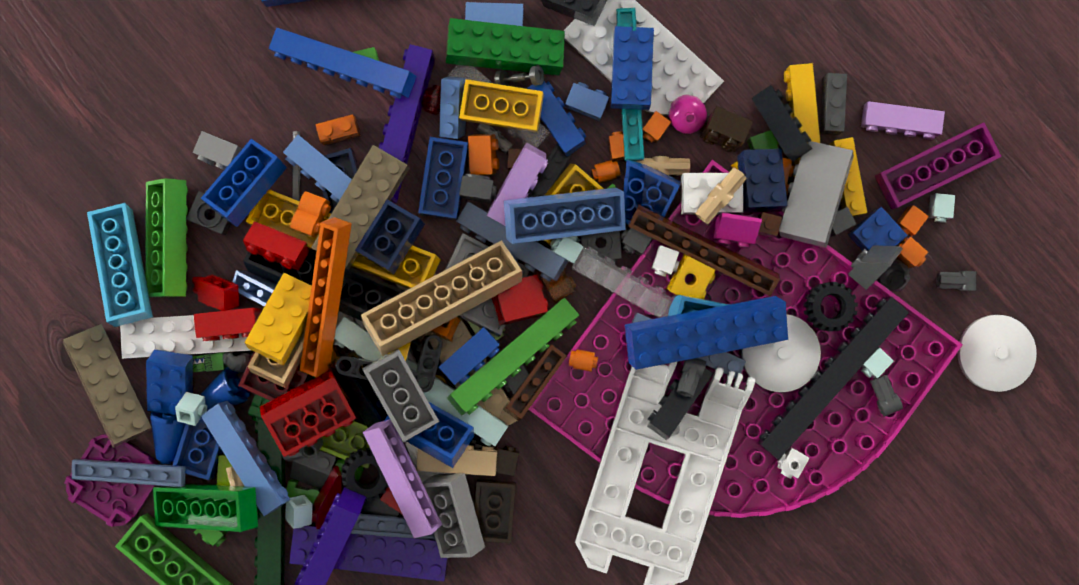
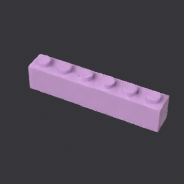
M391 419L373 424L363 434L413 537L432 535L442 523Z

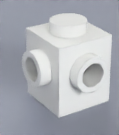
M659 246L651 269L655 270V274L666 277V274L671 275L672 272H676L680 262L677 261L679 252Z
M790 447L777 460V463H779L777 467L782 469L781 474L790 479L792 476L799 478L809 457Z

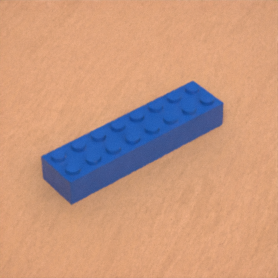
M777 296L625 324L629 364L638 370L788 340L786 301Z

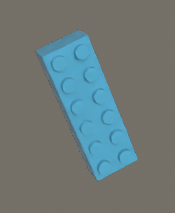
M126 203L87 212L106 322L117 327L152 318L153 315L133 210Z

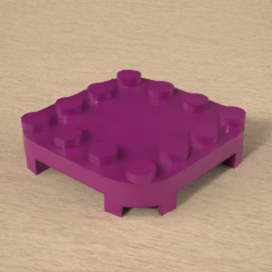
M107 434L93 438L88 443L89 446L81 459L159 465L152 456L130 442L113 448ZM72 473L66 477L64 482L69 496L68 499L72 503L76 502L104 520L106 525L111 527L123 526L133 521L153 492V487H156V485L77 480L72 479Z

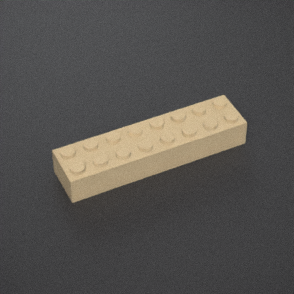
M501 240L361 314L363 325L381 355L385 356L522 282V270Z

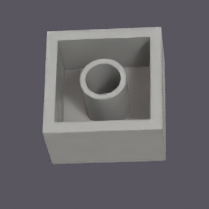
M201 131L193 153L199 155L197 159L212 166L216 163V167L225 170L242 148Z

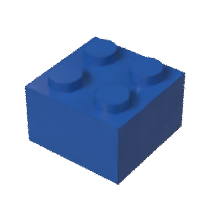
M882 207L873 210L847 234L862 251L864 249L868 251L873 245L896 246L907 236Z

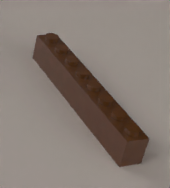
M638 205L629 223V227L770 297L780 280L779 273L641 205Z

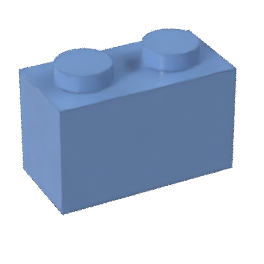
M573 83L565 103V108L600 121L609 97L606 96L604 91L588 89L589 86L584 83Z

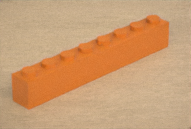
M336 217L325 220L320 224L300 371L314 377H318L330 370L328 364L331 363L352 223Z

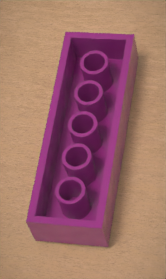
M983 122L875 175V178L892 210L1002 156Z

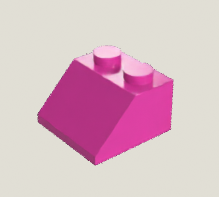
M721 213L716 218L713 239L718 240L719 244L730 245V242L738 243V247L749 248V245H754L762 219Z

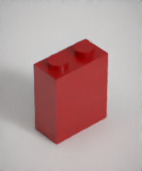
M538 275L524 277L522 282L492 297L500 326L539 317L548 312V301L544 298L542 292L543 284L538 279Z

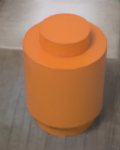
M610 160L595 164L594 169H591L593 179L598 180V183L616 179L617 176L621 175L617 161L612 162Z
M579 349L576 351L571 350L569 366H573V369L592 372V368H597L598 357H595V352Z

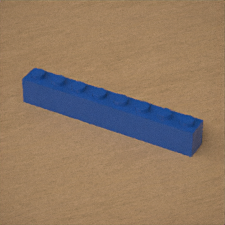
M277 27L269 46V50L275 53L274 56L279 59L285 60L286 57L290 58V62L301 66L304 63L307 64L306 67L318 71L319 68L323 70V73L333 77L334 74L340 75L339 78L350 82L351 79L355 80L356 84L365 88L368 85L373 86V90L380 93L388 91L390 92L389 95L401 99V96L409 98L417 77L408 70Z

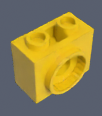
M684 254L677 271L673 273L667 289L676 295L704 299L706 296L705 289L715 278V269ZM693 274V280L690 283H686V275Z

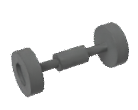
M539 65L532 66L529 75L521 73L513 74L512 77H509L505 70H498L495 73V84L509 86V81L520 82L530 78L533 85H542L544 82V72Z

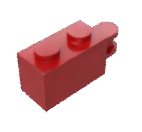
M212 274L206 277L192 278V282L195 285L193 292L198 294L199 302L220 311L231 310L239 306L238 284Z

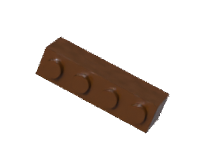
M551 344L503 410L517 421H520L567 356Z

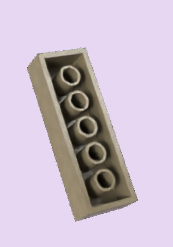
M375 145L371 147L329 219L336 217L352 223L345 268L348 270L359 254L355 249L385 201H391L410 169L407 164ZM318 235L317 239L315 240L314 244H313L312 247H311L312 249H314V250H316V251H317V245H318L319 235Z
M102 324L63 339V345L112 447L115 448L150 432L152 427Z

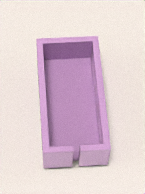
M526 142L498 191L496 199L493 200L489 207L488 217L505 226L504 200L528 198L529 193L527 192L529 189L533 190L538 182V173H543L548 164L545 152Z

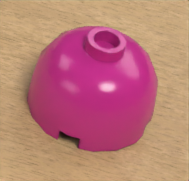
M682 95L671 103L668 117L671 125L677 131L683 134H692L704 126L707 110L704 103L698 97Z

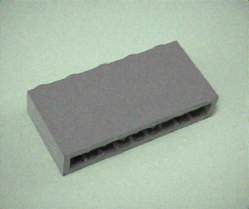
M810 141L809 144L812 150L801 156L800 163L795 165L793 173L795 179L794 182H790L788 188L790 196L787 200V207L782 209L784 215L783 219H781L779 234L780 237L827 248L854 155L853 150Z

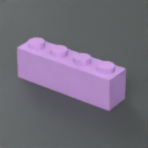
M868 101L863 105L861 127L866 128V131L870 132L885 130L887 134H897V132H900L908 137L923 135L924 139H935V137L942 134L945 111Z

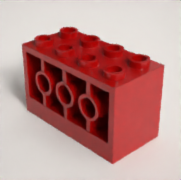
M331 369L260 406L261 417L283 457L297 454L300 448L306 445L307 447L314 445L318 442L317 439L323 436H331L336 432V429L341 426L347 427L356 419Z

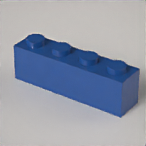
M544 81L542 85H531L527 88L543 91L544 98L540 118L567 157L586 145L584 140L586 138L585 133L581 128L577 129L573 124L576 122L570 112H565L563 101L560 97L556 98L552 92L555 90L549 81L547 83Z

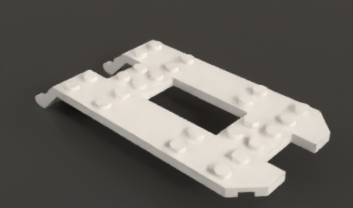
M677 362L669 363L668 366L663 364L638 370L633 366L631 367L575 540L588 568L607 574L612 555L649 566L644 585H675L688 579L742 410L753 391L755 378L748 377L745 389L741 390L738 388L743 375L737 374L732 387L731 384L735 372L729 371L726 383H720L719 381L724 369L717 366L704 395L698 416L686 413L670 438L665 440L647 427L650 423L647 419L653 410L658 411L661 407L658 403L665 394ZM649 442L685 454L662 528L625 516Z

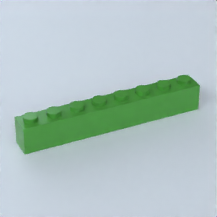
M564 297L447 397L448 401L461 416L466 412L470 415L478 408L476 404L480 400L485 402L493 395L491 391L495 387L499 390L507 383L505 379L509 375L513 378L521 371L519 367L523 363L528 365L535 359L533 355L537 351L542 353L549 347L547 343L551 339L555 342L563 335L561 331L565 327L569 330L577 322L574 319L579 316L577 311Z

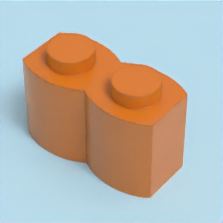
M305 191L300 199L298 209L292 218L290 228L316 238L317 234L319 235L321 222L330 213V202L325 198Z

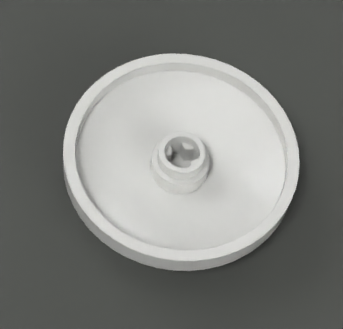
M788 314V340L741 349V358L746 361L744 369L748 376L755 378V383L760 387L774 392H789L804 386L816 373L820 362V344L815 332L802 319Z
M989 315L979 318L964 330L959 340L963 344L957 352L962 372L970 382L985 390L1000 392L1018 387L1030 376L1036 363V345L1031 333L1021 322L1009 316Z

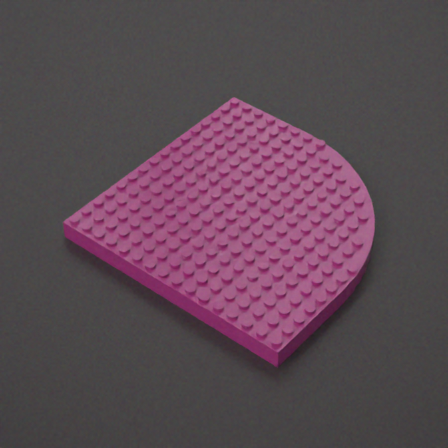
M711 160L702 173H729V171L714 160ZM680 201L668 219L718 243V240L713 239L718 215L709 224L700 220L697 215H681ZM780 211V212H764V213H768V214H772V215H776V216H781L782 219H783V215H784V212H783V211ZM762 212L741 213L734 215L758 218V215ZM779 232L778 236L774 238L758 234L755 244L749 245V248L738 247V243L730 242V245H720L779 273L780 280L771 297L777 296L786 301V313L802 319L815 332L821 351L817 371H821L825 367L824 362L830 356L834 357L838 352L836 350L843 341L847 342L849 340L851 331L864 323L862 321L863 318L877 308L875 305L882 297H893L909 312L879 346L894 361L880 376L885 374L888 376L894 393L899 396L902 402L903 409L884 417L877 406L878 399L870 383L873 377H867L861 371V367L792 444L791 448L809 457V460L799 478L792 476L790 479L781 474L782 469L777 467L779 464L777 459L757 442L760 440V434L765 429L769 430L772 427L774 418L786 411L785 406L791 400L795 401L799 396L798 391L802 387L789 392H774L764 389L755 383L753 391L742 410L709 515L743 518L772 515L816 502V500L839 490L841 486L855 479L854 477L870 466L869 464L883 453L963 345L878 281H875L867 290L864 289L848 275L853 269L850 266L852 262L829 245L825 248L780 237ZM652 239L643 254L637 259L571 348L573 351L579 349L595 352V357H598L597 368H592V372L573 369V366H569L570 350L563 363L529 408L532 413L599 463L601 462L632 367L628 361L625 324L632 322L635 313L642 314L651 319L667 317L671 303L677 296L667 289L674 272L663 277L655 274V270L651 269L659 246L672 250L675 249L655 239ZM679 252L677 261H681L683 253ZM715 269V278L705 289L706 296L704 300L730 305L770 296ZM688 274L685 277V282L690 283L693 280V274ZM826 282L842 283L846 285L845 288L852 290L850 292L852 295L855 294L856 299H854V302L858 303V307H855L857 315H853L854 321L848 323V327L842 328L839 331H822L819 328L813 327L812 322H808V315L804 314L806 307H803L804 302L807 301L805 297L818 284ZM827 295L821 302V311L827 318L836 317L840 310L839 301L836 297ZM741 349L727 352L741 358ZM685 360L677 362L665 391L667 396L672 391L669 387L673 381L681 378L682 373L680 371ZM708 366L705 368L712 372L713 375L687 412L695 416L699 414L704 395L715 373V369ZM743 367L741 372L743 379L738 388L741 390L745 389L749 377ZM723 373L719 382L725 384L727 375ZM733 378V381H732V384H731L732 387H733V385H734L735 378ZM810 379L805 385L808 386L812 380ZM649 442L635 488L659 501L670 504L685 454Z

